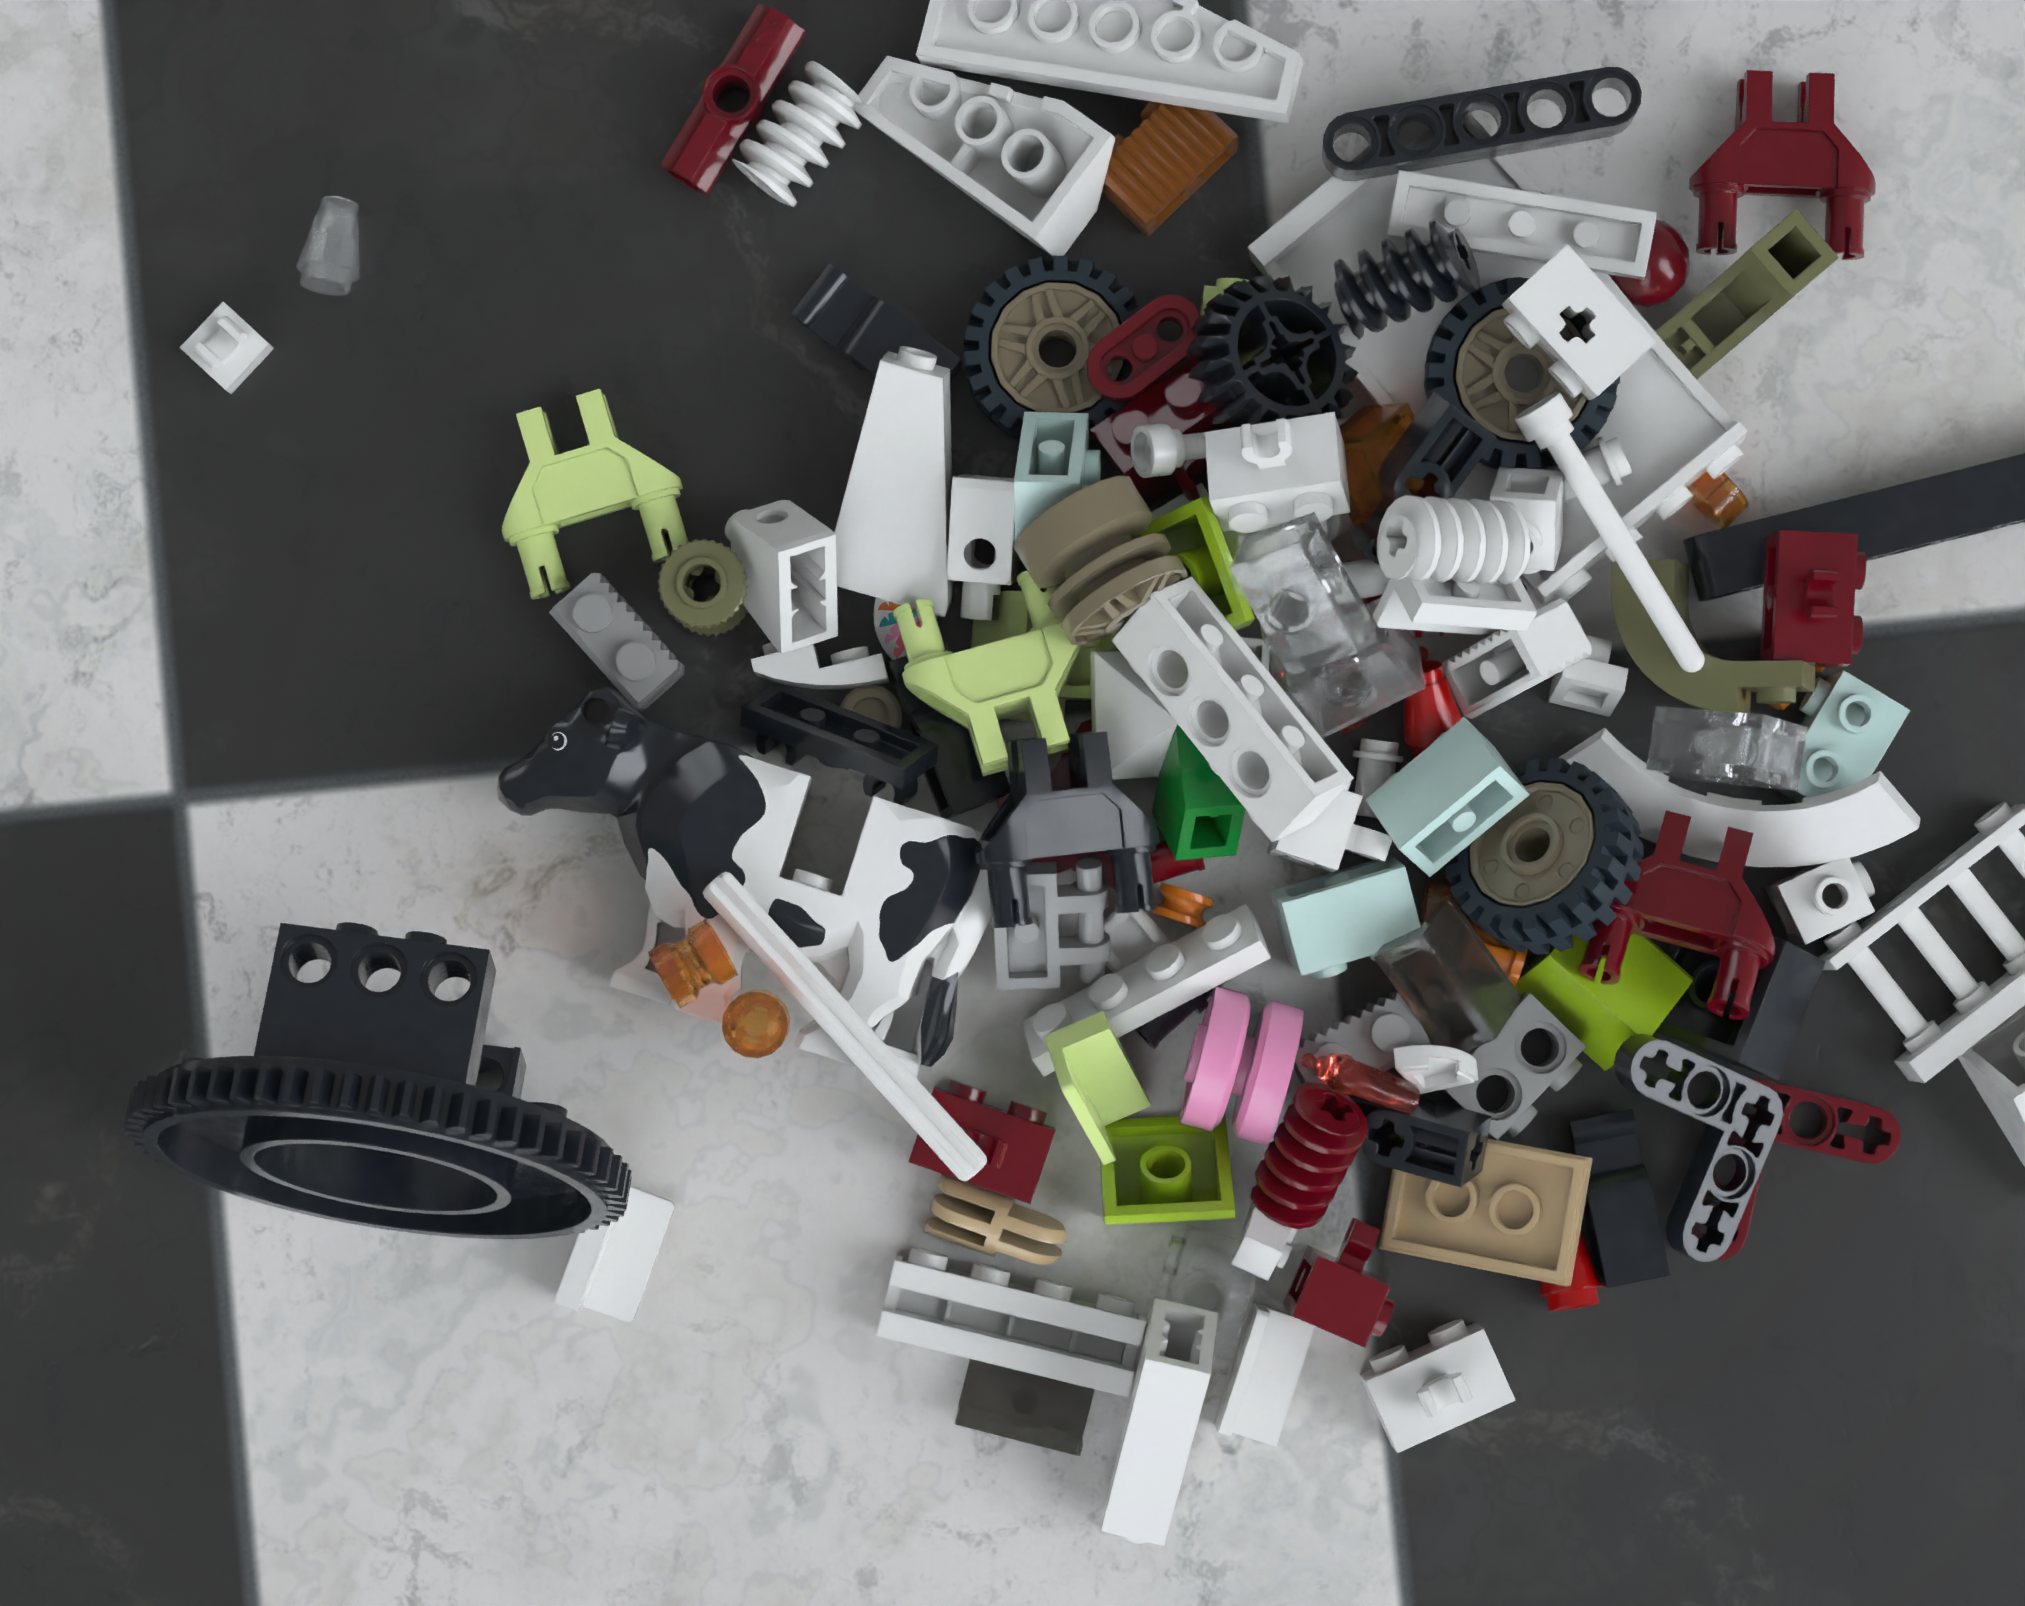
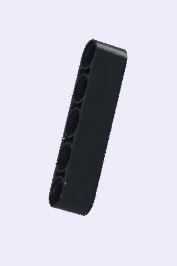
M1604 67L1347 112L1337 116L1328 124L1323 135L1322 159L1326 169L1334 177L1343 181H1360L1398 174L1399 170L1411 172L1611 137L1622 133L1631 124L1641 104L1642 90L1638 80L1629 71L1620 67ZM1602 88L1615 89L1624 97L1626 110L1615 117L1605 116L1595 109L1592 102V94ZM1538 99H1548L1559 107L1562 121L1551 128H1541L1529 119L1527 106ZM1475 110H1483L1490 113L1496 120L1497 132L1487 139L1473 138L1464 130L1462 125L1463 117ZM1421 122L1431 130L1434 141L1423 150H1410L1401 144L1397 132L1406 123ZM1346 133H1357L1368 142L1370 150L1363 159L1356 162H1347L1340 159L1333 149L1335 140L1340 135Z

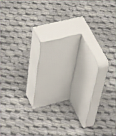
M1406 576L1401 580L1390 578L1373 613V618L1380 628L1486 635L1491 629L1527 631L1537 610L1520 578L1515 582L1504 585L1498 583L1497 580L1490 584H1482L1475 580L1468 583H1460L1453 579L1446 582H1438L1430 577L1423 581H1416Z
M630 1186L627 1209L623 1217H619L617 1222L611 1221L610 1226L599 1225L598 1230L588 1229L585 1230V1233L578 1234L553 1303L577 1312L582 1307H586L621 1321L631 1322L636 1316L675 1209L674 1202Z
M1253 1302L1214 1422L1218 1433L1231 1437L1232 1433L1277 1447L1315 1329L1314 1325L1295 1318L1289 1313Z

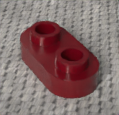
M1160 296L1149 302L1101 339L1091 350L1087 362V377L1092 389L1100 397L1108 401H1129L1139 396L1187 359L1190 355L1185 352L1189 348L1190 343L1197 338L1191 328L1194 326L1196 319L1201 317L1195 305L1181 296ZM1165 321H1173L1180 326L1182 335L1176 341H1164L1158 335V326ZM1114 360H1123L1130 366L1131 374L1123 381H1115L1107 374L1106 368L1108 364Z

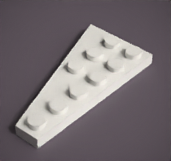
M930 0L916 53L920 63L927 66L1289 123L1303 67L1301 53L1235 19L1228 21L1199 6L1198 0Z

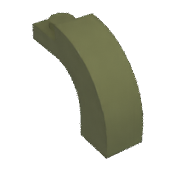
M1795 209L1655 332L1696 379H1699L1839 257L1803 215Z
M1646 559L1704 654L1705 662L1699 671L1692 673L1684 671L1618 563L1611 561V604L1614 620L1622 642L1641 671L1653 683L1671 696L1687 704L1717 714L1750 718L1751 692H1756L1757 703L1766 704L1796 703V692H1815V666L1803 660L1728 661L1713 655L1700 642L1690 621L1688 606L1689 566L1676 559Z

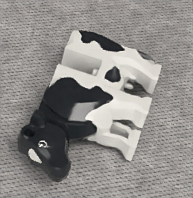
M611 687L591 688L583 695L576 707L556 723L531 752L514 764L504 768L501 772L497 785L498 800L510 811L522 816H532L547 809H562L582 813L611 814L617 818L624 844L640 876L646 880L645 890L651 906L647 915L643 950L632 962L614 971L610 987L664 1004H670L669 1008L729 1026L734 1014L733 996L742 989L744 959L747 953L752 950L703 895L705 887L723 872H729L811 962L820 963L825 972L833 978L832 986L870 1028L879 1022L874 1032L916 1078L920 1064L932 1067L946 1053L954 1034L958 978L976 951L991 918L987 870L980 869V864L975 863L974 855L975 847L983 832L873 796L842 896L830 893L834 880L796 868L792 880L782 878L811 786V776L766 763L728 743L695 736L656 724L642 716L627 699ZM690 968V979L674 993L675 982L686 976ZM815 1019L799 1030L794 1047L854 1065L853 1061Z

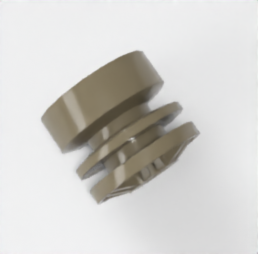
M1115 476L1104 479L1074 492L1034 519L1018 535L1013 545L1038 588H1050L1062 584L1052 594L1047 604L1056 618H1064L1061 628L1072 645H1084L1120 631L1138 608L1144 606L1151 599L1149 596L1152 592L1161 591L1164 587L1185 580L1188 576L1178 556L1168 555L1171 546L1164 534L1152 533L1140 537L1149 527L1153 516L1129 476Z

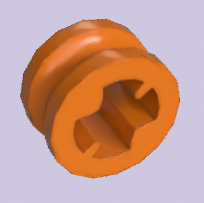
M1161 882L1159 891L1163 894V900L1157 905V909L1152 910L1151 913L1196 929L1206 925L1202 917L1203 912L1207 908H1212L1215 900Z

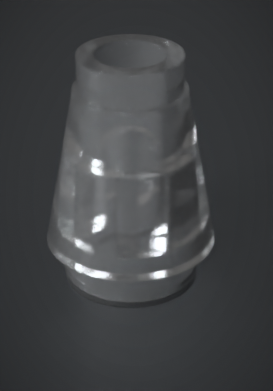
M325 196L321 198L320 207L317 210L296 265L297 269L302 272L300 284L306 289L325 295L343 296L351 292L352 282L360 279L357 217L359 205L356 202L338 196Z

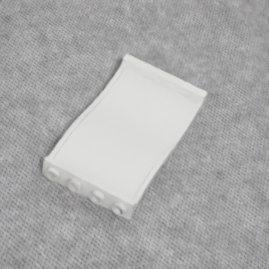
M1445 82L1427 98L1455 94L1456 92ZM1471 113L1463 117L1462 125L1469 136L1476 139L1492 137ZM1421 122L1406 123L1397 132L1401 144L1410 150H1423L1434 141L1431 130ZM1368 146L1350 162L1363 159L1368 154L1370 147ZM1509 155L1411 171L1541 193ZM1398 174L1360 181H1343L1332 176L1248 246L1251 261L1263 275L1267 274L1272 282L1279 277L1290 276L1294 291L1302 286H1312V302L1316 305L1322 302H1332L1327 316L1333 324L1346 323L1334 288L1336 281L1334 262L1338 259H1343L1352 272L1355 273L1359 271L1357 253L1364 248L1377 263L1383 261L1381 242L1388 238L1387 231ZM1388 238L1400 253L1407 251L1405 240ZM1472 252L1478 268L1480 287L1506 278H1530L1545 265L1544 263ZM1594 272L1657 342L1620 376V383L1617 386L1616 392L1618 396L1613 410L1607 418V422L1592 441L1580 450V452H1584L1599 445L1597 442L1599 437H1603L1605 442L1615 437L1618 438L1633 473L1621 477L1623 484L1619 486L1616 485L1615 481L1603 485L1602 488L1637 544L1643 538L1637 528L1656 513L1663 521L1668 519L1693 497V494L1687 489L1688 486L1706 472L1713 479H1716L1744 455L1737 446L1744 441L1748 430L1740 421L1737 423L1698 382L1636 310L1608 274ZM1460 286L1458 297L1454 301L1445 303L1435 296L1434 307L1430 311L1422 313L1412 307L1410 317L1401 323L1393 321L1388 316L1387 327L1380 332H1372L1365 327L1364 336L1359 340L1347 325L1344 332L1340 335L1343 344L1356 347L1352 357L1345 361V363L1359 372L1355 379L1401 435H1403L1428 400L1424 388V366L1431 340L1446 314L1459 301L1470 294ZM1525 358L1510 359L1505 367L1504 375L1506 382L1512 389L1518 392H1529L1534 389L1538 374L1535 366ZM1478 462L1453 498L1468 501L1472 499L1490 501V494L1498 469L1482 465V463ZM1577 497L1566 501L1567 503L1564 504L1563 541L1555 570H1541L1533 574H1521V578L1534 591L1535 596L1543 606L1555 596L1558 599L1561 598L1568 601L1593 579L1586 570L1603 556L1607 555L1612 562L1616 561Z

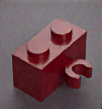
M1194 358L1090 429L1108 468L1114 476H1129L1146 505H1149L1178 484L1183 495L1192 502L1201 498L1193 480L1198 474L1207 472L1206 458L1185 460L1183 466L1175 468L1171 475L1143 478L1136 472L1131 457V438L1136 427L1165 423L1171 429L1180 430L1182 434L1203 433L1232 428V423L1228 420L1222 424H1212L1217 409L1211 401L1209 403L1197 402L1199 394L1205 388L1203 382L1187 378L1191 368L1200 363Z
M1778 530L1766 536L1760 661L1803 660L1819 668H1840L1852 664V654H1859L1863 641L1862 617L1854 615L1855 590L1863 588L1866 577L1865 552L1857 551L1858 534Z
M951 1079L947 1090L935 1086L931 1095L987 1157L985 1166L975 1176L965 1182L1031 1204L1056 1132L1055 1127L1044 1124L1047 1112L1013 1100L1010 1102L1008 1111L983 1103L986 1091ZM918 1134L908 1162L958 1179Z
M1352 1218L1337 1257L1308 1245L1283 1302L1289 1313L1295 1318L1364 1348L1371 1334L1380 1338L1391 1318L1395 1301L1388 1299L1391 1287L1378 1275L1363 1269L1376 1244L1380 1230L1370 1224Z

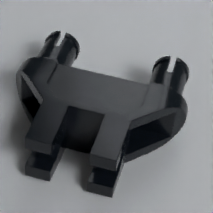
M1107 731L1068 734L1070 738L1068 753L1071 787L1053 789L1046 738L1007 741L1011 793L987 825L974 851L975 863L980 864L981 870H987L992 917L990 921L991 928L1014 927V924H1018V926L1033 924V919L1030 915L1026 866L1032 865V859L1105 851V855L1112 856L1116 913L1139 912V909H1143V911L1157 909V902H1155L1150 852L1155 851L1156 844L1160 843L1159 831L1144 812L1113 784Z

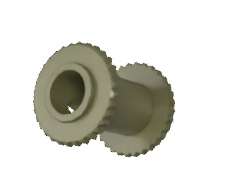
M705 538L701 541L695 539L693 542L687 541L685 545H679L677 550H672L671 555L666 557V562L661 564L662 570L659 572L660 578L657 582L660 587L657 591L661 593L660 600L664 602V608L668 609L669 615L675 617L677 623L683 624L684 629H689L691 633L697 632L699 636L705 634L709 637L713 634L717 637L720 633L726 634L728 630L733 631L735 626H740L741 621L745 620L746 614L749 613L743 605V598L747 595L745 589L748 587L745 581L748 577L744 574L745 568L741 566L742 560L737 559V554L731 552L730 547H724L722 543L716 544L714 540L708 542ZM704 576H715V582L720 586L718 594L716 596H709L705 602L695 601L696 593L693 587L696 582Z

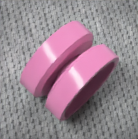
M1216 986L1211 993L1202 1024L1198 1023L1184 1074L1186 1086L1179 1121L1183 1124L1212 1131L1220 1124L1230 1095H1235L1232 1127L1236 1138L1268 1146L1278 1124L1290 1083L1301 1036L1304 1010L1271 1000L1262 1008L1252 1036H1248L1246 1033L1251 1005L1247 994Z

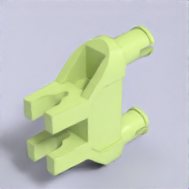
M601 389L576 396L590 445L561 454L558 452L548 416L541 407L516 414L530 463L507 510L502 525V534L504 540L509 542L510 546H517L530 588L529 594L531 599H541L550 596L543 573L544 570H546L551 590L555 591L556 594L571 588L569 581H567L554 535L559 533V528L632 507V509L640 511L654 563L664 562L666 557L670 556L665 539L666 533L669 534L673 550H677L679 545H685L688 541L676 502V498L681 495L680 490L683 489L681 479L664 466L619 440L606 396L602 393Z
M1027 570L1019 574L1016 579L1019 586H1021L1033 628L1028 633L953 653L945 649L934 613L935 607L931 599L916 600V614L920 627L916 626L909 602L897 607L893 611V616L897 621L909 661L904 667L905 671L902 673L905 686L920 700L969 730L983 776L1008 770V753L998 720L1029 712L1036 737L1046 738L1048 758L1068 753L1069 751L1067 743L1070 742V738L1057 697L1082 645H1072L1061 628L1064 618H1056L1047 604L1052 594L1061 585L1043 588L1044 592H1042L1036 586Z

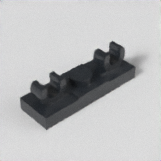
M780 683L774 684L741 706L740 726L758 732L756 736L758 753L767 754L777 747L779 741H781L786 746V764L791 766L806 755L817 758L820 763L828 767L843 768L845 770L853 769L865 774L863 778L864 793L870 797L885 788L886 783H889L894 788L893 803L903 806L917 794V778L937 764L939 744Z

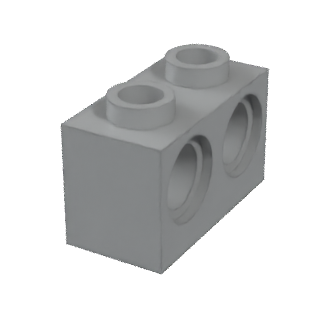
M1531 993L1519 994L1465 1051L1477 1061L1478 1080L1474 1081V1083L1440 1091L1457 1107L1491 1116L1488 1137L1498 1140L1506 1133L1510 1138H1514L1538 1113V1110L1532 1103L1549 1086L1555 1092L1559 1091L1580 1070L1582 1064L1576 1057L1586 1046ZM1539 1028L1549 1036L1552 1049L1547 1060L1539 1065H1531L1526 1062L1521 1054V1041L1526 1033ZM1490 1075L1501 1077L1508 1089L1506 1102L1495 1111H1485L1482 1109L1476 1098V1090L1479 1083Z

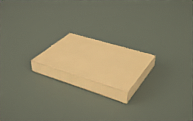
M1488 1138L1483 1170L1461 1188L1392 1169L1379 1249L1562 1286H1571L1593 1158Z

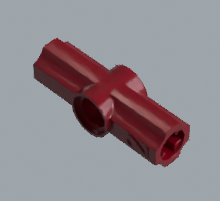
M758 3L720 67L714 69L706 77L702 88L703 95L661 162V169L691 190L708 197L747 132L753 130L761 120L764 112L763 106L806 36L805 30L793 22L791 18L773 7H767ZM738 87L750 94L748 104L738 112L728 113L717 107L719 96L729 88Z

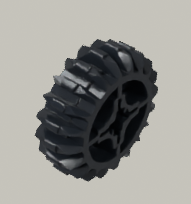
M1264 274L1262 276H1255L1248 282L1245 280L1234 282L1224 290L1223 295H1216L1206 304V308L1203 309L1205 314L1196 319L1194 326L1191 328L1197 338L1190 343L1185 353L1200 362L1191 368L1187 378L1203 382L1205 390L1199 394L1197 402L1209 403L1211 401L1217 411L1215 412L1212 424H1222L1228 420L1232 423V428L1241 427L1242 424L1250 423V425L1273 422L1280 418L1292 419L1335 412L1338 422V418L1342 416L1340 410L1346 407L1354 397L1347 386L1354 382V378L1359 372L1345 363V361L1352 357L1356 347L1343 344L1340 339V335L1344 332L1347 323L1333 324L1327 316L1332 302H1322L1316 305L1312 302V286H1302L1294 291L1290 276L1279 277L1272 282L1267 274ZM1278 358L1284 359L1278 365L1273 363L1265 368L1260 367V364L1267 360L1272 362Z

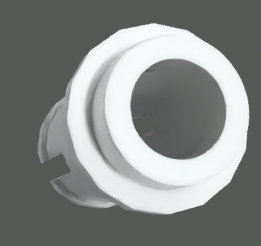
M1603 437L1597 438L1599 445L1581 452L1601 486L1615 481L1617 486L1623 484L1621 477L1633 472L1618 438L1615 437L1606 442ZM1557 464L1544 468L1545 470L1561 471ZM1564 477V504H1566V501L1577 496Z
M1361 738L1360 751H1353V757H1359L1355 793L1363 796L1357 815L1377 818L1365 799L1380 788L1389 777L1395 774L1396 762L1403 763L1404 756H1398L1399 743Z

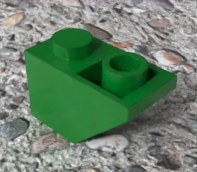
M1177 725L1159 772L1152 815L1175 860L1235 856L1246 809L1220 776L1211 769L1208 761L1182 728Z

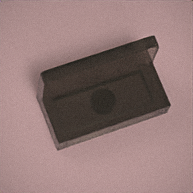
M1451 898L1438 903L1422 927L1383 944L1373 957L1435 1045L1452 1047L1466 1052L1497 1038L1521 1002V996Z
M969 1359L954 1424L1080 1456L1083 1447V1434L1095 1389Z

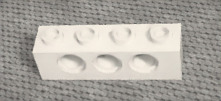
M1193 577L1164 587L1161 591L1152 592L1149 596L1151 599L1144 606L1138 608L1113 638L1112 642L1128 660L1134 672L1143 679L1166 708L1172 720L1182 728L1205 757L1211 769L1220 776L1247 810L1253 822L1262 829L1272 843L1311 824L1354 777Z

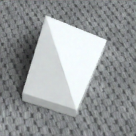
M1120 650L1090 651L1092 732L1107 731L1113 780L1158 777L1177 724L1172 720L1169 712L1143 679L1134 672Z

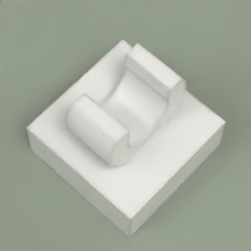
M224 302L212 312L180 347L230 394L238 388L274 349Z
M1587 635L1586 637L1592 646L1591 655L1554 675L1548 702L1610 717L1625 692L1628 668L1608 664L1612 648L1611 640Z

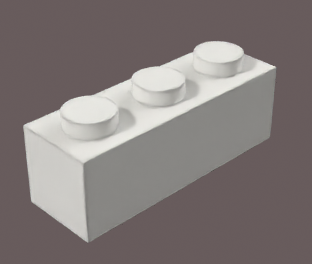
M1252 1201L1231 1264L1268 1281L1275 1267L1283 1269L1292 1249V1246L1289 1245L1297 1229L1283 1226L1269 1219L1257 1209Z

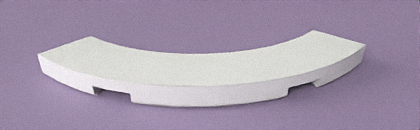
M1606 728L1598 731L1559 757L1566 760L1570 765L1573 761L1583 764L1605 780L1632 810V815L1638 821L1642 832L1638 836L1657 844L1666 810L1690 816L1691 820L1682 853L1714 862L1719 861L1728 827L1754 833L1745 866L1798 867L1829 863L1864 854L1919 829L1920 824L1919 815L1881 771L1837 791L1803 798L1802 803L1762 805V800L1733 798L1710 792L1707 793V796L1681 788L1669 782V776L1640 760L1625 748Z

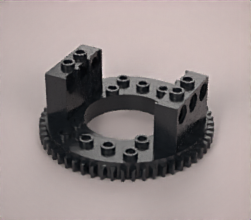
M352 922L339 923L336 926V930L280 923L254 1056H229L207 1059L189 1057L184 1058L181 1064L159 1072L157 1076H147L146 1081L140 1080L138 1086L133 1087L124 1123V1133L129 1134L128 1140L134 1141L136 1148L144 1149L145 1155L153 1156L156 1158V1162L163 1163L180 1174L218 1190L262 1204L319 1218L379 1229L435 1236L478 1239H534L585 1233V1230L588 1229L598 1230L599 1225L610 1226L611 1221L617 1222L619 1217L624 1216L632 1179V1171L628 1170V1163L622 1162L623 1157L615 1155L614 1149L593 1131L567 1118L568 1110L566 1108L551 1103L521 1100L526 1071V1062L521 1047L508 1048L483 1044L496 976V968L489 949L447 944V940L444 937L422 931L408 932L405 935V939L380 936L376 929ZM321 959L331 963L328 973L319 981L305 983L297 980L299 970L307 962ZM391 968L401 973L398 982L389 990L375 992L366 988L369 977L380 969ZM460 977L470 982L468 991L459 999L445 1001L435 996L437 987L448 978ZM492 1071L502 1075L503 1081L496 1091L476 1086L477 1076L483 1072Z

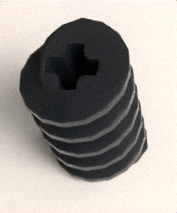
M1434 218L1429 221L1430 241L1426 243L1411 228L1405 231L1407 251L1400 253L1392 241L1387 238L1381 242L1383 257L1381 262L1377 263L1365 248L1357 253L1359 271L1355 273L1352 272L1343 259H1338L1334 262L1336 278L1334 288L1340 309L1350 330L1359 340L1364 336L1365 327L1376 333L1387 327L1388 316L1393 321L1401 323L1410 317L1412 307L1422 313L1430 311L1434 307L1435 296L1445 303L1454 301L1458 297L1459 286L1469 293L1478 291L1480 288L1478 268L1472 250L1459 229L1455 228L1454 231L1448 233L1442 224Z

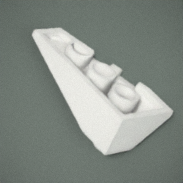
M886 56L858 95L864 105L856 103L853 107L856 113L1052 257L1054 255H1065L1098 209L1115 137L1065 101L1044 96L1042 99L1013 91L1008 86L992 82L991 85L957 77L953 72L891 56Z

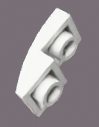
M768 643L762 646L764 656L751 659L753 671L758 677L800 688L845 690L855 689L860 686L890 683L882 653L870 656L867 646L830 655L832 666L821 668L814 644L781 655L772 643Z

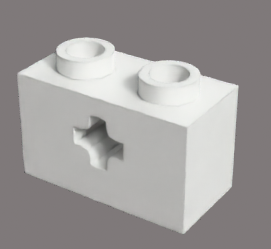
M1568 244L1501 304L1510 314L1503 320L1507 328L1526 348L1531 349L1535 344H1538L1555 362L1548 368L1549 373L1560 387L1573 398L1580 393L1589 401L1596 398L1657 343ZM1561 312L1569 319L1578 314L1585 318L1587 324L1581 332L1587 339L1586 343L1579 337L1572 338L1568 342L1562 338L1559 332L1566 324L1559 315Z

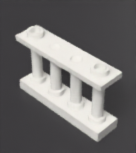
M2002 802L1989 810L1974 823L1979 833L1861 925L1854 921L1835 930L1823 941L1829 948L1818 957L1826 962L1823 970H1838L1848 962L1905 1035L1906 1039L1903 1041V1045L1907 1050L1896 1058L1894 1062L1909 1081L1926 1083L2025 1005V940L1969 870V867L1996 846H1999L2025 879V837L2019 830V828L2025 825V804L2014 805L2010 808L2006 802ZM1947 884L2007 959L2003 966L2008 972L1989 987L1984 981L1979 983L1975 981L1918 908ZM1897 923L1957 998L1953 1005L1958 1011L1939 1026L1934 1020L1926 1022L1868 947Z

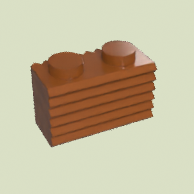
M1150 101L1140 114L1143 122L1138 128L1133 130L1130 136L1125 138L1121 133L1114 136L1115 142L1102 193L1146 237H1149L1238 151V135L1213 111Z

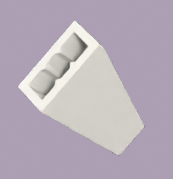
M900 346L898 354L888 351L880 360L834 532L836 534L837 586L900 605L909 602L911 608L917 609L916 600L931 599L935 607V615L945 617L954 596V581L947 580L946 576L952 491L950 369L935 365L937 356L930 352L913 347Z
M1158 1298L1154 1299L1108 1489L1101 1527L1102 1532L1115 1534L1120 1539L1129 1543L1143 1544L1149 1542L1162 1546L1165 1545L1211 1376L1218 1312Z

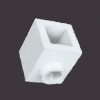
M1499 467L1490 494V502L1502 500L1513 503L1522 512L1528 525L1530 558L1522 574H1533L1541 570L1554 571L1563 541V473L1556 470Z
M1850 858L1811 865L1765 887L1786 934L1793 945H1806L1875 912L1869 897L1875 895L1871 878L1860 861L1857 860L1852 863Z

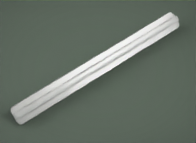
M723 872L709 883L703 891L704 898L957 1178L965 1182L975 1176L987 1163V1157L738 880L731 873Z

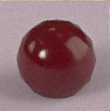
M1656 220L1645 280L1608 275L1632 305L1642 307L1655 306L1669 301L1685 284L1690 271L1689 249L1680 232L1665 221Z

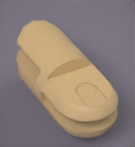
M941 1174L938 1187L944 1193L934 1196L930 1209L936 1217L926 1219L923 1229L924 1233L995 1257L996 1253L1000 1252L1037 1265H1050L1061 1257L1062 1251L1055 1244L1065 1243L1067 1235L1063 1224L1057 1219L1015 1204L1014 1198Z

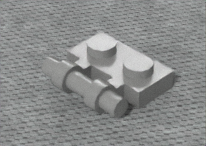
M1095 858L1078 860L1076 862V881L1069 885H1057L1056 862H1038L1026 866L1030 915L1033 919V924L1025 926L1014 924V927L994 928L997 990L1061 988L1060 965H1079L1080 980L1084 983L1093 984L1098 978L1105 975V961L1111 956V940L1109 934L1104 931L1103 910L1109 906V885L1102 880L1101 861ZM1077 913L1078 932L1073 936H1059L1058 914Z

